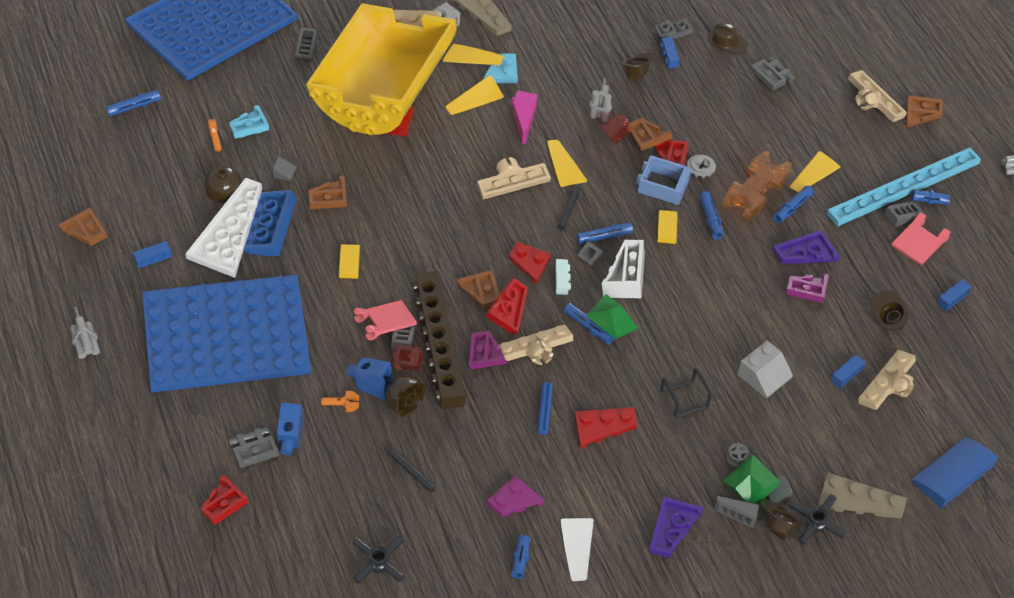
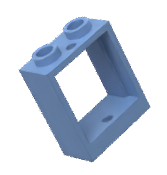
M650 156L648 162L645 161L643 164V174H639L636 184L639 185L638 193L679 205L690 180L692 168ZM651 172L679 180L676 188L673 189L648 181Z

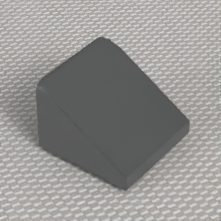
M278 157L273 167V178L291 181L296 171V166Z
M589 241L577 254L579 258L590 266H593L605 255L602 250Z
M786 476L778 478L781 484L768 495L769 500L775 503L790 500L793 493Z

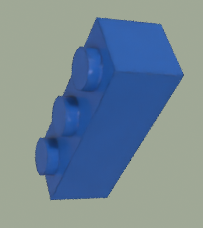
M662 38L660 49H662V55L665 57V64H667L668 68L679 67L680 59L673 38Z
M167 241L133 252V257L137 267L141 268L172 257Z
M964 280L957 282L954 287L949 288L945 294L942 293L939 296L938 305L945 311L949 310L969 294L972 286Z
M857 355L853 358L851 357L846 364L841 365L838 371L835 370L832 373L831 382L841 389L863 370L866 362Z

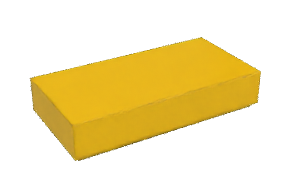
M659 210L657 242L676 244L677 212Z
M341 244L339 278L358 279L360 245Z

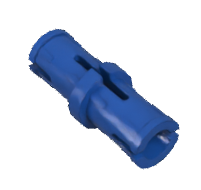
M913 189L911 200L927 202L930 205L936 203L948 206L950 195L935 193L933 190L927 192Z
M525 535L518 536L516 551L512 555L514 562L511 576L516 579L524 578L526 562L529 561L530 557L528 550L531 538ZM521 551H522L521 562H519V560H520V554H521Z

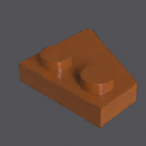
M908 95L906 127L941 118L943 114V100Z
M644 118L626 124L628 132L641 151L672 139L670 131L664 132L660 130L658 125L649 123Z
M340 176L338 181L331 184L326 182L320 187L308 190L310 209L347 207L344 176Z
M91 208L58 225L62 232L90 246L108 237Z
M492 270L457 279L458 286L483 309L491 307L499 296Z

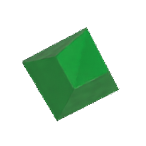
M607 294L586 316L614 339L636 331L638 328L622 306Z
M753 454L723 480V483L741 501L759 504L781 484Z

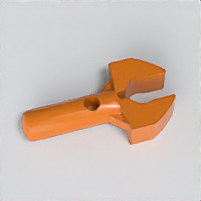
M215 119L208 120L209 133L212 137L214 150L219 152L221 151V144L217 132V124Z
M346 391V395L342 398H321V405H342L346 408V412H353L359 408V402L349 401H359V395L353 391Z

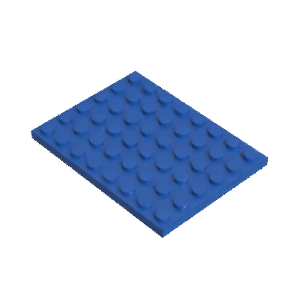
M159 0L125 18V23L188 81L298 20V14L282 0Z
M298 275L142 292L151 393L311 374Z

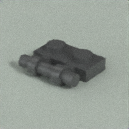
M772 56L767 61L763 59L751 65L750 71L772 91L785 85L786 80L792 82L795 79L791 74L792 72L788 68L785 69L781 62Z
M268 427L253 429V432L244 435L241 433L236 435L235 438L228 440L230 447L239 445L233 448L239 468L279 456V451L272 435L264 438V436L270 435Z

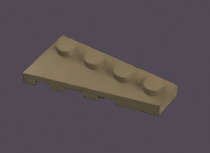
M451 0L452 2H457L462 10L466 9L470 12L471 17L479 19L482 25L494 35L498 36L511 31L510 23L492 0Z
M828 473L818 506H822L829 495L832 494L837 498L831 507L834 511L843 512V510L855 511V514H864L866 512L874 513L875 516L901 519L907 498Z

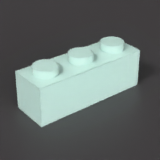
M556 259V294L568 295V290L571 289V283L568 282L570 281V274H568L570 264H568L566 259Z

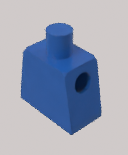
M364 357L357 366L350 364L347 369V375L355 378L359 390L386 401L385 396L388 384L394 380L390 362Z
M281 403L277 429V439L279 446H281V454L292 455L293 448L300 446L304 424L301 404Z

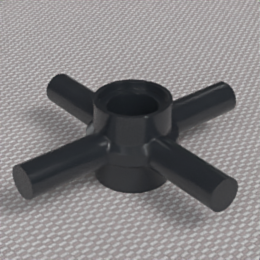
M830 494L822 506H815L811 510L794 500L790 502L789 507L806 517L807 528L798 539L800 544L805 545L813 532L818 533L824 529L841 539L845 537L846 531L829 522L828 511L837 500L836 496Z
M397 536L386 547L375 546L371 548L359 537H356L353 544L367 555L368 564L353 577L354 581L359 584L372 571L375 573L386 571L398 582H401L405 575L390 564V554L404 542L403 539ZM376 558H381V559H383V560H381V561H376V560H374V559H376Z

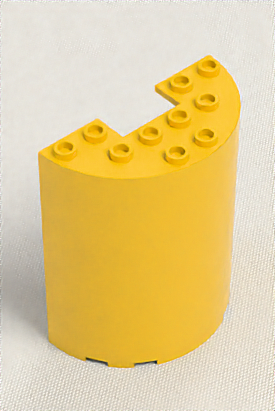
M362 3L307 82L306 86L310 96L330 118L353 132L377 135L394 130L403 120L452 42L456 33V19L424 14L421 18L423 27L396 22L392 8Z

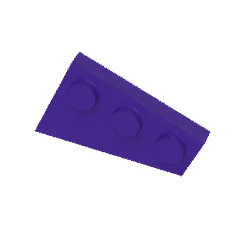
M822 230L775 245L772 249L781 264L834 262L840 259L839 254Z
M663 497L649 553L669 558L701 515L704 507Z

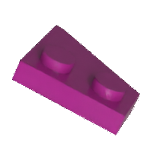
M823 274L822 278H813L812 275H805L803 277L791 276L788 281L786 294L823 303L829 274Z
M490 330L471 334L469 367L471 370L507 364V360Z
M514 476L487 500V505L501 517L511 515L514 512L526 511V508L537 505L540 507L544 504V499L517 476Z

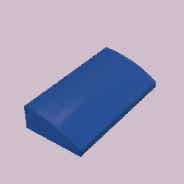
M292 190L261 192L243 252L261 256L280 255L297 201Z
M965 437L914 477L911 482L942 509L993 468L999 457L982 444Z

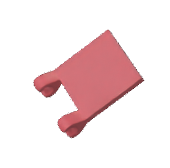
M919 213L915 220L891 244V246L921 266L949 239L948 235L951 233L948 229L944 228L939 236L936 237L921 227L925 223L924 219L926 218V215L923 213Z
M402 300L369 309H354L355 315H358L354 317L356 322L360 323L369 317L375 325H369L365 328L366 332L369 333L366 334L368 340H373L383 333L417 325V321Z

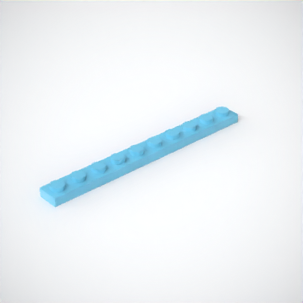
M971 148L965 149L830 208L827 211V215L838 227L912 194L913 189H924L980 163L981 159Z

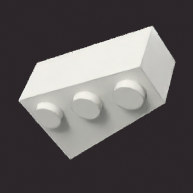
M624 240L616 255L613 266L609 269V274L602 282L603 297L607 294L611 298H641L645 258L644 240Z

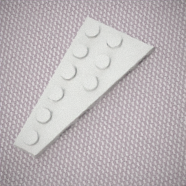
M245 178L187 251L186 258L235 278L261 195L262 184Z

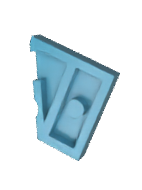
M499 54L504 56L501 65H491L484 79L491 75L496 83H517L516 54Z
M256 105L254 111L250 114L245 112L239 118L229 122L234 138H242L269 130V124L259 105Z

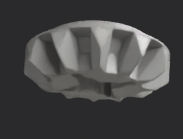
M694 155L688 160L687 167L692 168L691 174H695L696 177L701 176L704 179L705 176L711 177L712 173H715L716 164L709 156Z

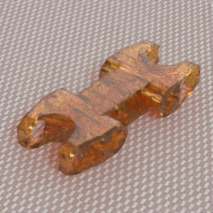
M765 150L750 163L747 174L751 176L744 184L735 181L729 187L722 201L721 208L728 210L732 206H740L745 209L742 220L745 222L750 221L765 207L768 200L764 196L766 191L770 187L779 190L785 184L793 163L786 161L782 165H774L769 162L772 152Z

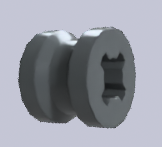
M740 443L732 444L728 449L727 464L737 469L747 460V447Z

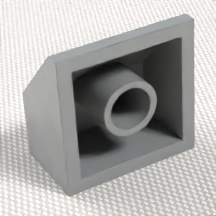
M768 340L741 361L738 376L766 399L793 377L782 352Z

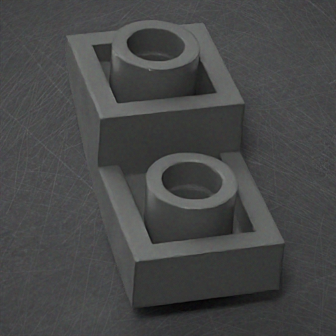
M686 17L673 23L669 19L654 26L661 39L668 37L674 39L693 33V29Z

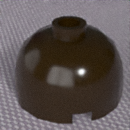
M215 167L205 178L206 195L211 200L215 199L220 203H226L240 186L241 179L239 174L230 167Z
M412 376L397 377L388 384L385 396L387 405L396 414L402 417L408 416L418 408L416 404L419 399L423 401L425 386Z

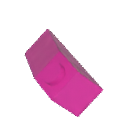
M517 90L516 96L511 99L510 107H513V118L521 142L526 144L537 108L538 94Z

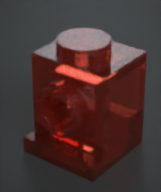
M618 114L608 124L601 125L616 144L632 131V128L629 126L631 122L625 115L621 117Z
M397 345L396 352H393L392 363H394L397 369L421 373L424 353L420 347Z

